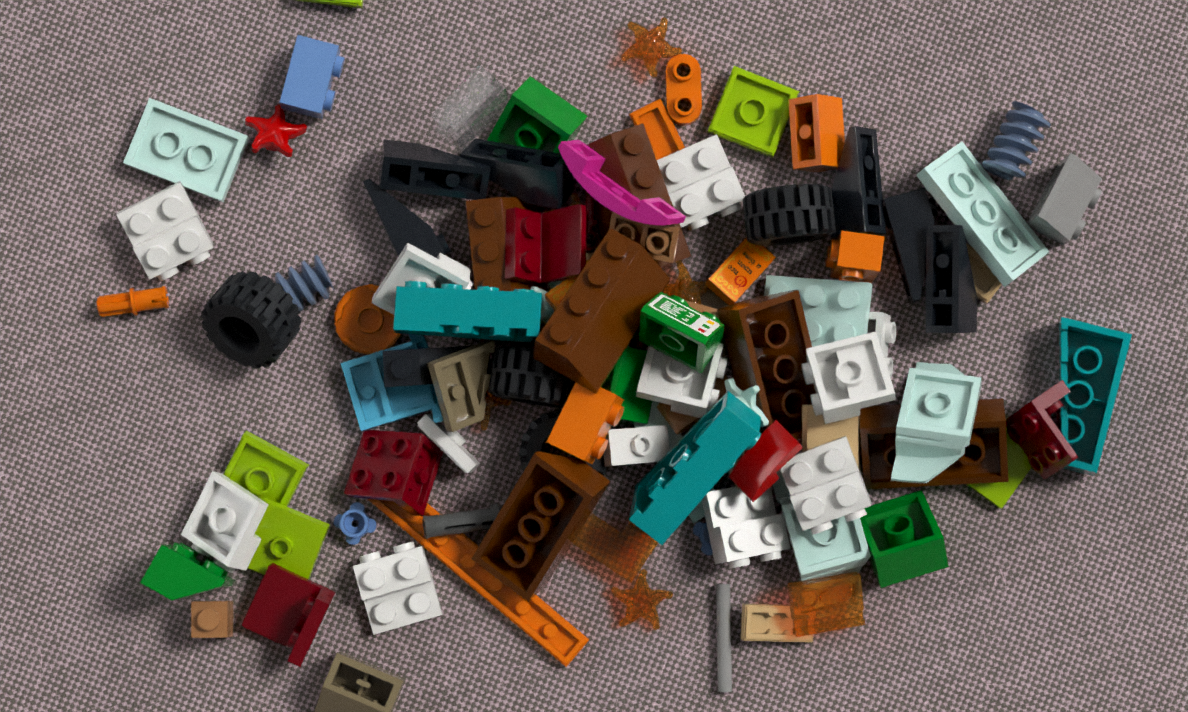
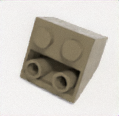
M337 652L322 686L314 712H393L406 678L344 652Z

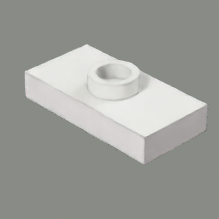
M425 414L417 422V426L464 473L473 472L481 464L462 446L466 440L457 431H446L439 422L434 423L431 414Z
M667 425L609 430L605 438L608 440V444L604 452L605 467L659 462L670 451Z

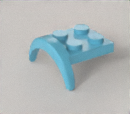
M409 334L410 342L341 363L362 432L431 410L434 423L443 421L433 384L385 387L383 351L429 348L424 335Z

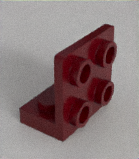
M577 204L545 213L517 207L506 209L505 279L538 286L579 276L586 265L585 205Z
M1063 380L1006 419L1008 435L1015 443L1019 444L1028 457V462L1032 469L1039 473L1043 479H1047L1078 458L1073 448L1049 416L1064 406L1060 399L1071 392Z
M381 430L364 431L344 494L352 498L394 501L409 514L424 516L443 451L422 433Z
M271 563L248 609L242 626L292 649L287 661L301 667L336 592Z

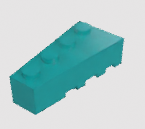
M405 281V287H396L393 330L395 333L535 343L540 331L542 293L529 289L499 291V288L478 286L477 290L463 289V285L441 284V288H427V283Z
M1061 317L1059 321V382L1063 380L1071 392L1060 399L1064 406L1059 408V430L1078 458L1063 469L1095 476L1098 471L1132 334Z
M727 391L635 485L628 520L660 545H663L718 480L734 466L738 457L745 449L750 450L758 442L761 436V417Z

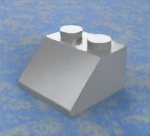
M1070 153L1057 165L1027 224L1031 229L1061 245L1069 242L1071 238L1077 240L1086 224V221L1081 219L1086 208L1093 209L1102 193V190L1097 188L1102 178L1079 157Z

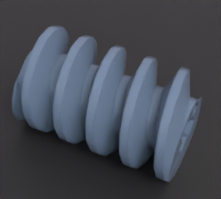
M1018 101L1012 102L1015 110H1009L1006 113V119L1009 122L1002 123L1000 126V132L1003 135H997L993 140L996 147L990 148L987 152L991 160H984L981 164L985 170L1005 180H1012L1014 177H1026V174L1019 166L1020 164L1032 165L1033 162L1025 154L1026 152H1038L1039 149L1031 142L1033 139L1043 141L1045 137L1038 131V128H1050L1051 126L1042 113Z
M318 255L314 256L315 267L313 268L305 260L301 262L302 273H298L292 266L288 267V279H285L279 272L275 273V282L283 287L282 290L285 293L291 295L293 298L292 302L298 306L299 311L304 310V298L311 305L317 304V292L326 300L330 298L329 287L334 289L325 266Z

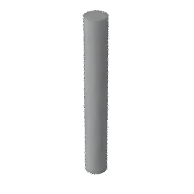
M716 584L718 692H732L730 584Z

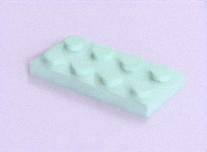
M962 141L916 174L926 190L945 211L948 218L955 225L963 226L964 236L971 247L975 249L1004 287L1049 253V250Z

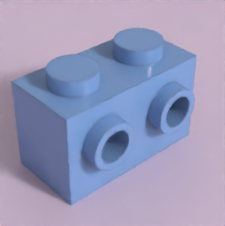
M297 35L279 102L281 109L323 119L325 110L331 112L336 91L330 90L334 77L340 78L345 57L339 56V45Z

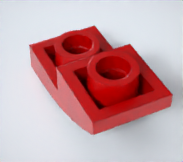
M775 420L761 434L758 442L741 457L729 478L754 502L779 479L776 472L802 449V446Z

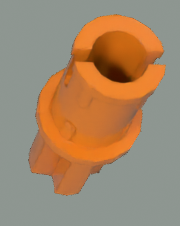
M162 286L138 291L130 288L129 292L99 296L96 302L98 313L102 317L133 313L134 316H137L140 311L169 308V297L166 296L168 293L167 287Z

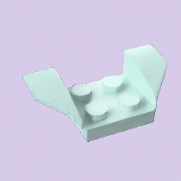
M917 362L916 368H909L896 426V457L891 481L927 483L965 454V447L970 444L981 390V377L964 375L951 364Z
M780 469L776 472L779 479L772 486L777 503H780L801 577L799 582L805 604L816 608L841 601L862 566L871 557L861 520L858 518L847 522L845 516L831 520L833 527L823 532L812 534L811 529L802 531Z

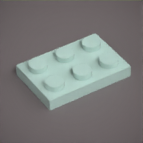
M149 98L123 163L173 184L181 181L184 188L224 203L249 137Z
M766 275L764 296L799 290L812 347L867 334L873 284L869 282Z

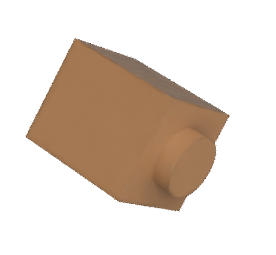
M233 601L191 602V638L233 637Z

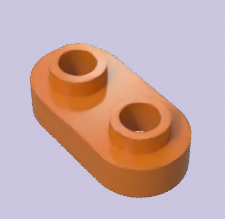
M679 54L672 57L666 66V110L675 124L687 126L699 118L702 110L701 68L698 61L691 55ZM686 66L689 68L690 73L686 77L679 76L676 71L677 68ZM686 100L691 104V109L683 112L678 108V103Z

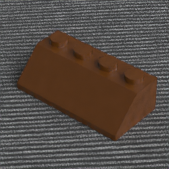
M644 124L611 133L587 144V146L605 158L600 172L639 200L660 197L673 207ZM582 187L583 192H584V194H585V197H586V196H591V195ZM595 199L594 219H598L596 228L602 241L609 231L613 211ZM679 223L673 224L680 227L674 263L655 260L662 270L681 265L691 257Z
M496 197L466 201L475 290H477L478 286L497 287L499 291H513V289L530 290L534 286L505 279L506 209L517 207L539 213L538 205L527 204L517 197ZM547 284L536 286L547 291ZM540 323L539 334L544 328L545 323ZM490 340L494 341V344L513 343L512 341Z
M610 228L536 338L534 359L597 394L640 328L641 309L657 294L665 290L670 282V278L642 245Z
M799 290L747 299L717 309L719 320L724 324L723 337L736 386L742 391L758 385L760 391L756 394V406L769 420L768 425L760 427V433L762 434L777 420L796 440L802 438V405H811L810 395L815 394L816 391L813 383L806 385L801 364L807 363L806 349L811 348L812 344Z
M1003 398L978 400L970 444L965 447V454L927 483L891 481L896 457V426L901 404L876 405L860 409V439L863 477L866 489L1009 482L1006 418Z
M537 451L532 456L473 555L472 560L529 602L548 584L611 481L583 460Z

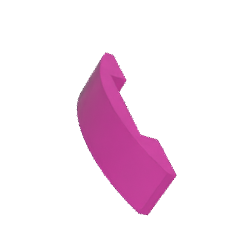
M582 141L560 142L558 149L572 175L593 198L611 211L630 220L650 225H672L684 222L686 216L660 197L639 200L600 172L605 158Z

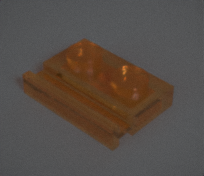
M850 572L788 583L790 612L794 627L792 630L796 637L865 625L861 575L859 573Z

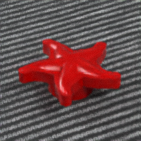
M280 105L275 106V113L269 119L250 116L245 119V125L253 127L258 132L252 143L253 153H257L264 147L267 150L279 151L286 157H291L293 149L288 145L289 139L306 133L307 125L304 123L294 125L286 122L284 111Z

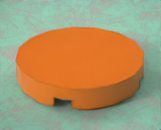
M373 284L359 286L345 293L337 304L334 315L336 332L342 343L354 352L364 355L394 347L402 334L395 333L393 330L394 315L372 304V297L379 287Z

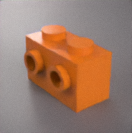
M814 94L788 99L793 170L824 172L838 169L845 145L842 98Z
M841 231L837 240H832L831 245L827 249L825 267L831 268L830 278H837L842 281L873 283L881 270L885 236Z
M575 382L546 442L593 464L595 458L600 459L606 450L608 440L605 438L611 425L615 427L623 415L624 407L621 405L624 399L602 387L596 394Z

